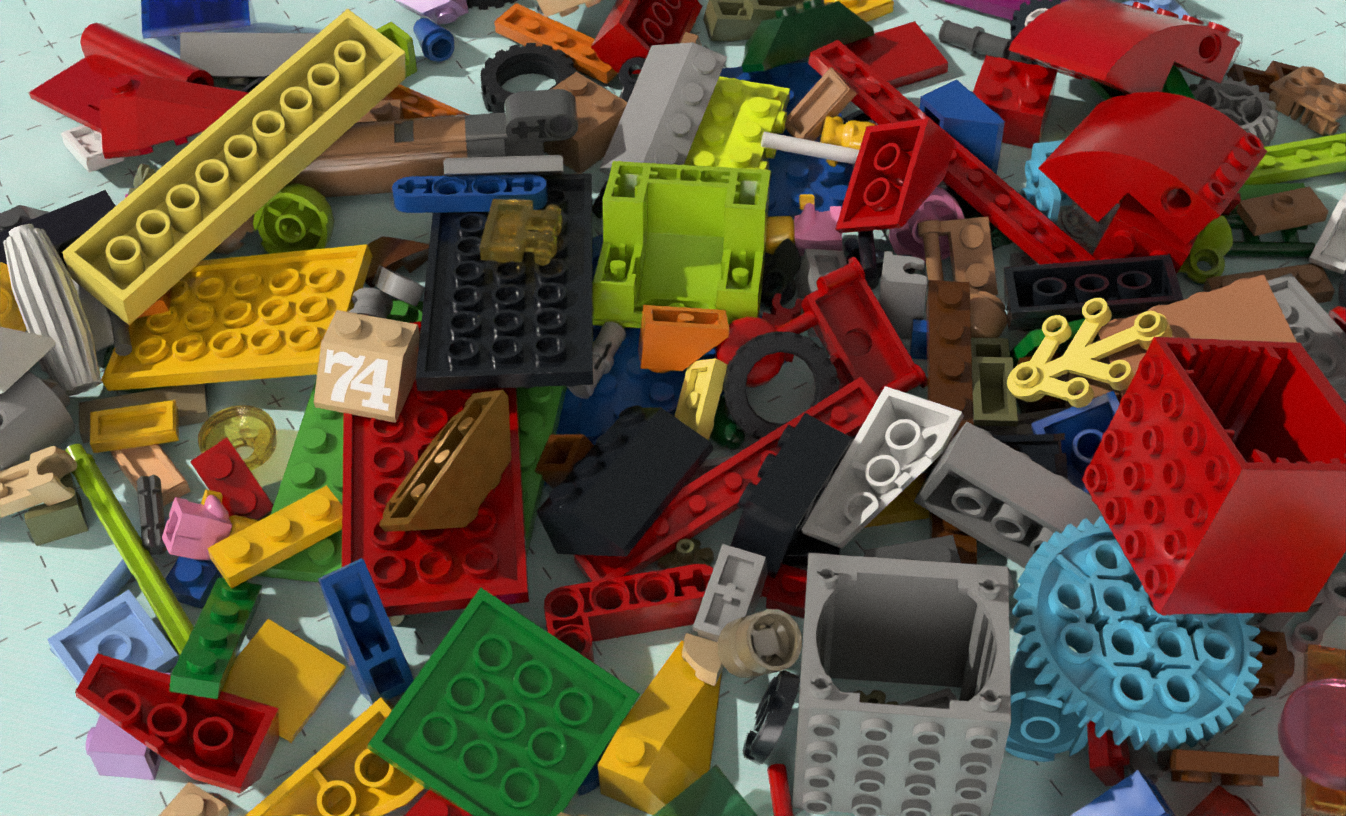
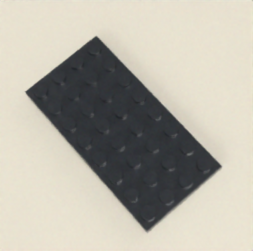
M592 173L538 175L546 180L548 195L547 204L538 210L432 214L416 369L417 391L593 385Z

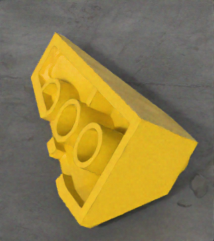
M681 640L622 721L598 763L600 794L653 816H695L709 788L722 672L715 686L698 679L695 676L696 671L688 662L683 660V640Z
M380 697L245 816H382L409 804L426 788L367 749L368 743L393 710L394 706L392 703Z

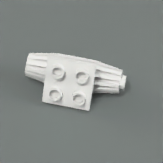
M24 224L9 231L10 236L7 240H4L3 244L12 291L27 332L52 337L56 342V345L39 360L42 371L47 372L49 377L62 387L68 397L96 388L102 383L96 352L114 345L108 308L71 278L68 269L44 229L34 228L33 224Z

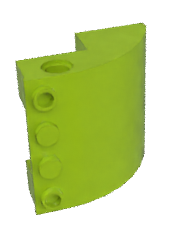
M613 161L603 196V245L593 279V325L603 326L606 322H614L623 329L625 327L641 328L643 305L726 310L728 324L733 320L746 316L759 317L765 262L771 170Z

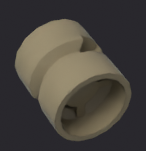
M767 609L735 619L721 630L718 638V655L722 665L729 673L739 678H755L787 669L796 662L802 649V634L798 624L789 614L779 609Z

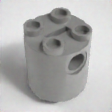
M27 371L8 390L0 394V471L29 461L30 454L50 446L58 447L75 433L74 422L66 409L70 405V399L62 387L54 380L38 378Z

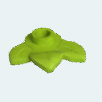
M1224 216L1213 219L1198 234L1188 257L1178 271L1186 273L1196 283L1205 284L1206 278L1221 276L1224 271V256L1233 245L1232 230ZM1205 261L1209 263L1211 269L1208 271L1200 270L1197 263Z

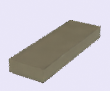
M205 384L172 386L80 402L79 430L83 443L90 442V412L170 400L176 401L179 426L209 421V410Z

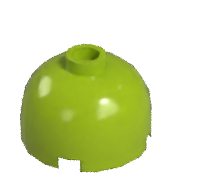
M296 183L287 184L254 214L253 227L255 232L258 229L259 235L263 239L261 242L263 248L272 254L324 249L332 237L335 220L330 204L321 193L312 187Z

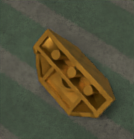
M503 390L473 393L465 402V408L453 416L437 434L386 504L383 519L379 524L384 531L466 527L467 524L476 518L479 506L488 493L499 484L501 474L511 461L508 396Z

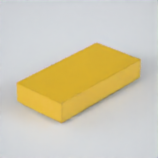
M175 400L90 412V446L93 454L179 441V416Z

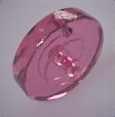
M1335 678L1318 679L1303 684L1289 696L1279 717L1278 738L1285 756L1301 774L1319 785L1340 791H1346V680Z

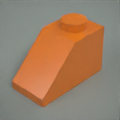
M643 305L638 347L640 369H649L656 373H667L670 370L683 371L729 337L726 310Z

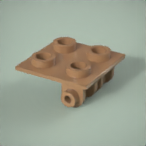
M1302 66L1270 84L1269 88L1273 89V91L1269 95V100L1276 103L1277 111L1288 117L1291 115L1290 118L1293 120H1297L1304 111L1300 124L1305 126L1309 122L1308 128L1322 136L1326 134L1334 135L1340 126V123L1336 122V120L1346 115V84H1337L1324 77L1325 75L1321 70L1309 66Z

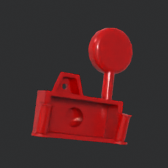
M855 257L848 260L849 264L817 279L818 290L805 296L801 302L804 311L802 315L777 328L772 323L759 317L746 316L733 320L729 324V337L715 346V358L729 364L730 360L732 361L735 356V352L758 335L775 331L801 334L813 327L830 356L831 364H834L836 368L839 390L859 377L866 381L878 397L885 386L905 393L918 386L922 388L927 387V377L924 371L912 360L865 280L864 270ZM785 353L769 354L756 362L747 376L746 387L755 388L767 384L776 377L785 362Z

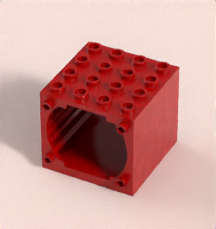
M1154 337L1147 352L1141 359L1138 369L1125 395L1121 398L1120 405L1108 429L1103 434L1102 441L1085 470L1082 481L1159 615L1307 612L1346 552V403L1301 343Z

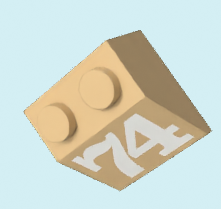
M336 310L321 341L314 394L315 407L396 423L416 379L420 340L418 324Z

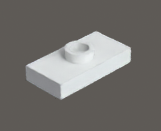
M85 125L61 133L64 145L88 172L124 161V157L105 159L102 149V134Z

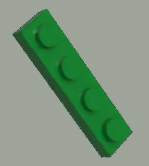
M217 578L173 669L169 692L212 699L219 698L260 604L263 585L245 581L231 589L224 578Z

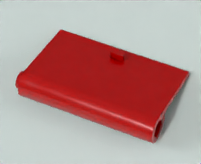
M93 23L86 27L81 35L80 43L85 58L28 93L31 99L102 134L100 98L110 78L126 74L129 76L150 75L214 86L211 74L204 69L102 23Z

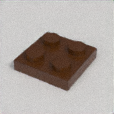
M1182 749L1157 752V764L1162 772H1171V782L1212 783V775L1221 776L1220 785L1263 787V778L1279 777V756Z

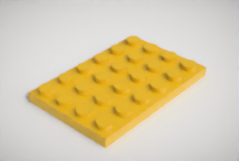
M366 244L202 260L172 287L170 309L168 312L138 318L128 325L132 352L129 355L120 356L115 352L114 347L101 381L108 391L317 375L321 341L336 310L349 312L354 308L352 297L355 291L364 286L373 257Z

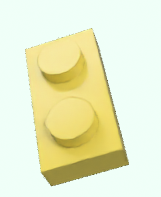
M716 358L695 361L687 367L674 416L707 440H709L714 427V417L720 394L723 391V382L728 364Z

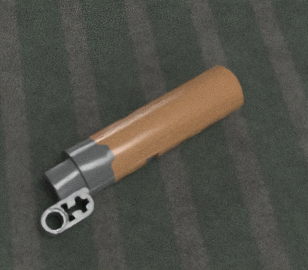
M563 89L525 91L508 96L504 104L505 113L463 114L357 122L288 184L298 183L312 187L325 198L393 193L392 185L394 182L404 177L445 176L443 163L445 158L545 155L544 142L566 140L573 137L578 131L576 99L571 92Z

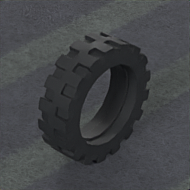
M526 43V46L521 47L517 44L509 46V50H499L495 53L493 59H487L485 68H482L480 73L485 108L488 112L505 113V100L513 93L504 90L501 86L519 75L540 74L552 78L557 83L548 89L551 90L576 72L572 59L570 57L566 58L562 50L558 49L555 51L552 49V46L543 44L542 47L536 46V43Z
M777 331L758 335L745 345H742L735 352L736 354L732 361L730 360L723 382L725 404L735 423L750 436L760 440L785 424L766 421L758 416L748 403L745 390L747 376L754 364L766 355L778 352L789 353L797 356L807 364L813 373L816 386L814 400L808 409L839 390V384H837L836 379L837 371L834 364H831L828 358L829 355L822 347H819L812 339L793 332Z

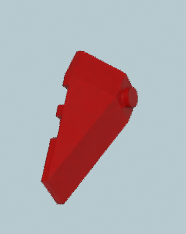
M123 74L110 78L100 98L103 155L105 159L142 156L154 152L153 145L174 140L176 146L188 143V137L205 131L245 97L248 92L150 75L129 76Z
M99 653L96 654L75 691L77 698L194 780L241 794L262 777L279 741V708L221 691L218 699L169 692L171 675Z

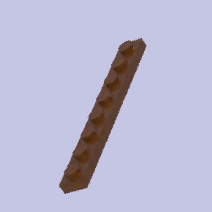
M928 280L926 287L928 400L963 412L964 417L951 438V442L966 422L974 425L970 282ZM929 511L930 539L953 535L960 562L963 564H977V539Z

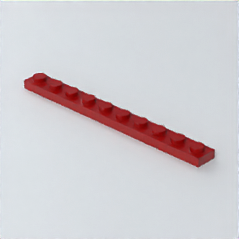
M839 40L810 52L808 64L822 76L830 67L837 70L857 93L851 101L878 125L929 118ZM935 123L955 142L943 181L984 217H988V220L1039 265L1097 260Z

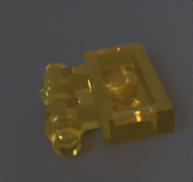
M492 199L480 243L481 260H493L503 263L511 261L522 262L524 252H533L535 254L534 260L537 264L542 266L549 264L551 258L557 252L558 239L556 236L560 234L563 225L561 209L557 205H549L545 210H533V200Z

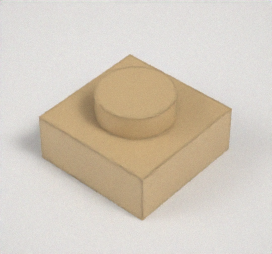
M188 782L159 816H228L230 813L224 802L193 783Z

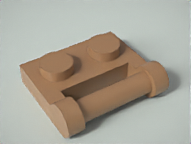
M988 217L946 221L929 220L917 224L918 235L923 237L928 280L944 281L938 236L948 235L953 281L970 282V293L986 291L995 296L998 295Z

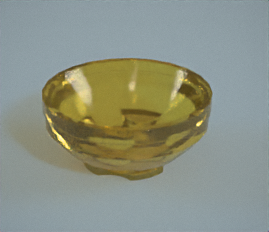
M246 405L231 406L216 412L205 421L198 434V446L201 454L226 437L230 439L236 449L243 446L253 448L254 452L252 455L243 459L251 471L263 465L272 456L277 445V430L270 415L260 408Z

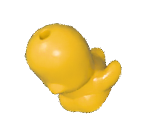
M826 116L820 142L859 150L866 126H874L875 124L868 121L859 122L854 120L844 124V120L841 117ZM826 159V162L831 167H835L838 161Z

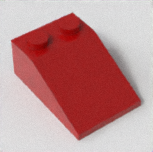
M929 118L866 126L835 230L839 233L902 228L945 178L955 142Z

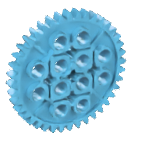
M1100 516L1094 525L1086 518L1081 521L1077 528L1072 524H1068L1062 534L1057 531L1054 532L1049 541H1044L1026 564L1025 570L1018 579L1020 586L1013 596L1018 600V603L1013 608L1012 615L1020 618L1013 627V631L1024 635L1017 647L1018 650L1032 652L1024 663L1026 668H1040L1041 670L1034 680L1035 684L1049 683L1052 686L1046 698L1051 701L1062 697L1065 700L1061 710L1063 715L1069 714L1074 710L1080 713L1078 717L1079 727L1082 728L1091 720L1096 723L1095 734L1097 737L1100 738L1109 729L1113 731L1114 743L1118 746L1127 736H1130L1134 750H1139L1147 741L1154 752H1159L1166 743L1171 750L1179 749L1184 743L1193 748L1202 739L1208 742L1218 732L1222 733L1245 710L1244 706L1252 699L1253 694L1250 691L1259 683V679L1255 674L1262 667V663L1255 659L1262 651V646L1252 641L1260 633V630L1254 626L1246 625L1255 614L1159 615L1155 611L1153 602L1144 590L1142 583L1103 516ZM1123 692L1128 694L1131 697V699L1128 698Z

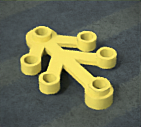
M1090 299L1082 308V314L1085 317L1083 324L1064 355L1053 361L1051 359L1061 343L1066 342L1070 338L1072 331L1067 320L1061 315L1051 316L1044 321L1042 325V331L1045 335L1043 341L1030 361L1017 365L1010 372L1007 379L1008 389L1014 397L1025 402L1038 401L1045 395L1066 400L1073 407H1084L1094 397V392L1088 381L1082 377L1073 378L1068 382L1055 378L1072 373L1108 383L1115 390L1128 389L1135 373L1127 361L1116 360L1110 364L1098 362V360L1136 344L1148 350L1154 337H1172V329L1164 315L1155 311H1145L1136 318L1133 327L1091 344L1101 327L1110 321L1112 312L1104 299ZM1102 310L1100 313L1092 315L1094 312ZM1061 327L1060 330L1053 332L1056 328ZM1126 372L1122 377L1115 378L1119 373ZM1078 390H1083L1081 394L1074 395Z

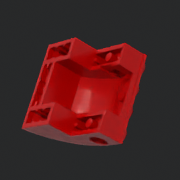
M1068 0L1051 7L1031 21L1012 41L1009 51L1044 67L1057 69L1060 74L1079 80L1086 78L1107 85L1124 94H1130L1134 92H1161L1172 65L1196 77L1221 84L1236 48L1239 47L1241 42L1228 36L1230 29L1220 24L1209 22L1208 26H1204L1203 21L1188 15H1183L1182 19H1178L1179 15L1158 8L1156 13L1153 8L1139 2H1134L1133 6L1111 0Z
M1134 92L1100 102L1038 169L1097 223L1127 193H1130L1187 245L1214 218L1217 219L1221 216L1268 151L1256 135L1246 132L1228 116L1203 102L1183 95L1165 92ZM1178 189L1187 192L1190 198L1182 196Z

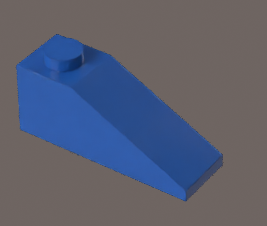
M361 558L318 578L343 654L360 693L373 704L380 697L390 700L406 692L414 681V677L364 559Z

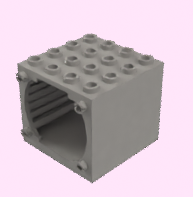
M808 553L792 808L804 809L811 814H826L832 811L853 813L856 816H990L1011 725L1008 567ZM831 678L961 687L959 701L950 700L948 709L860 702V693L841 692L832 683Z

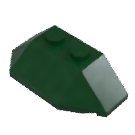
M806 0L802 2V9L796 10L795 5L775 10L776 17L761 21L745 45L742 69L743 72L766 71L809 57L810 52L836 40L845 45L875 35L874 29L839 1L824 3V0Z

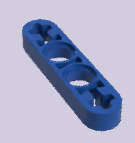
M531 174L411 176L401 178L392 185L394 206L398 211L404 213L534 211L543 208L548 202L546 180L543 177Z

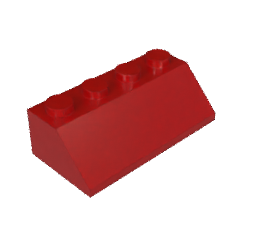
M616 0L591 48L603 63L608 64L614 71L619 72L621 66L631 58L642 57L646 59L652 45L681 43L685 32H691L703 6L697 0ZM635 70L631 74H640L641 70Z

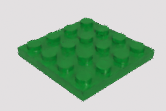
M480 587L370 740L367 749L426 789L460 807L472 816H557L559 813L564 812L640 696V693Z

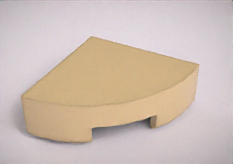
M686 633L682 649L683 660L688 662L696 671L695 676L698 679L715 686L724 667L718 655V642Z

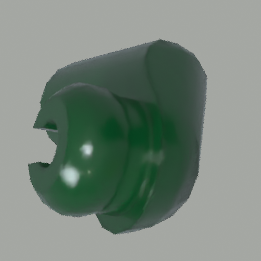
M720 396L710 438L720 446L726 445L728 449L736 450L743 444L745 433L742 429L737 428L736 423L729 418L730 412L725 404L726 399L724 396Z

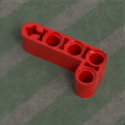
M692 564L553 589L544 600L546 630L594 663L593 642L693 625L714 568L706 564Z

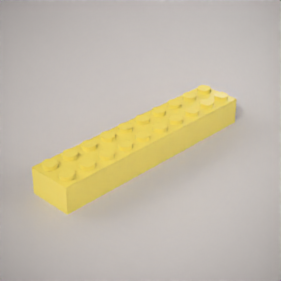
M346 9L66 248L62 253L71 278L130 325L405 80V51L352 11Z

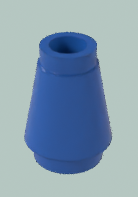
M421 18L416 21L413 31L424 56L432 61L440 62L447 60L453 54L455 48L452 33L428 18Z

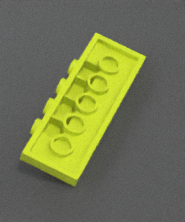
M719 76L684 165L769 170V162L767 160L768 158L774 159L777 150L761 147L762 136L764 132L784 133L787 112L785 111L790 99V89Z

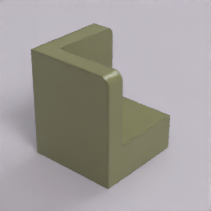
M71 473L64 475L60 482L65 487H71L75 490L72 498L51 506L46 504L29 508L28 512L24 514L26 525L36 546L89 531L82 499Z

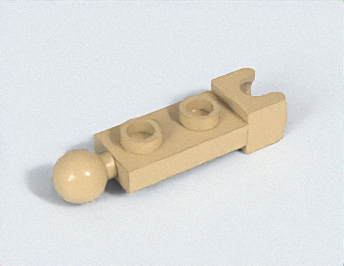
M50 446L30 454L29 461L0 471V518L41 503L51 506L72 498L75 490L71 487H65L60 482L64 475L73 472L77 468V463L72 456L59 447Z

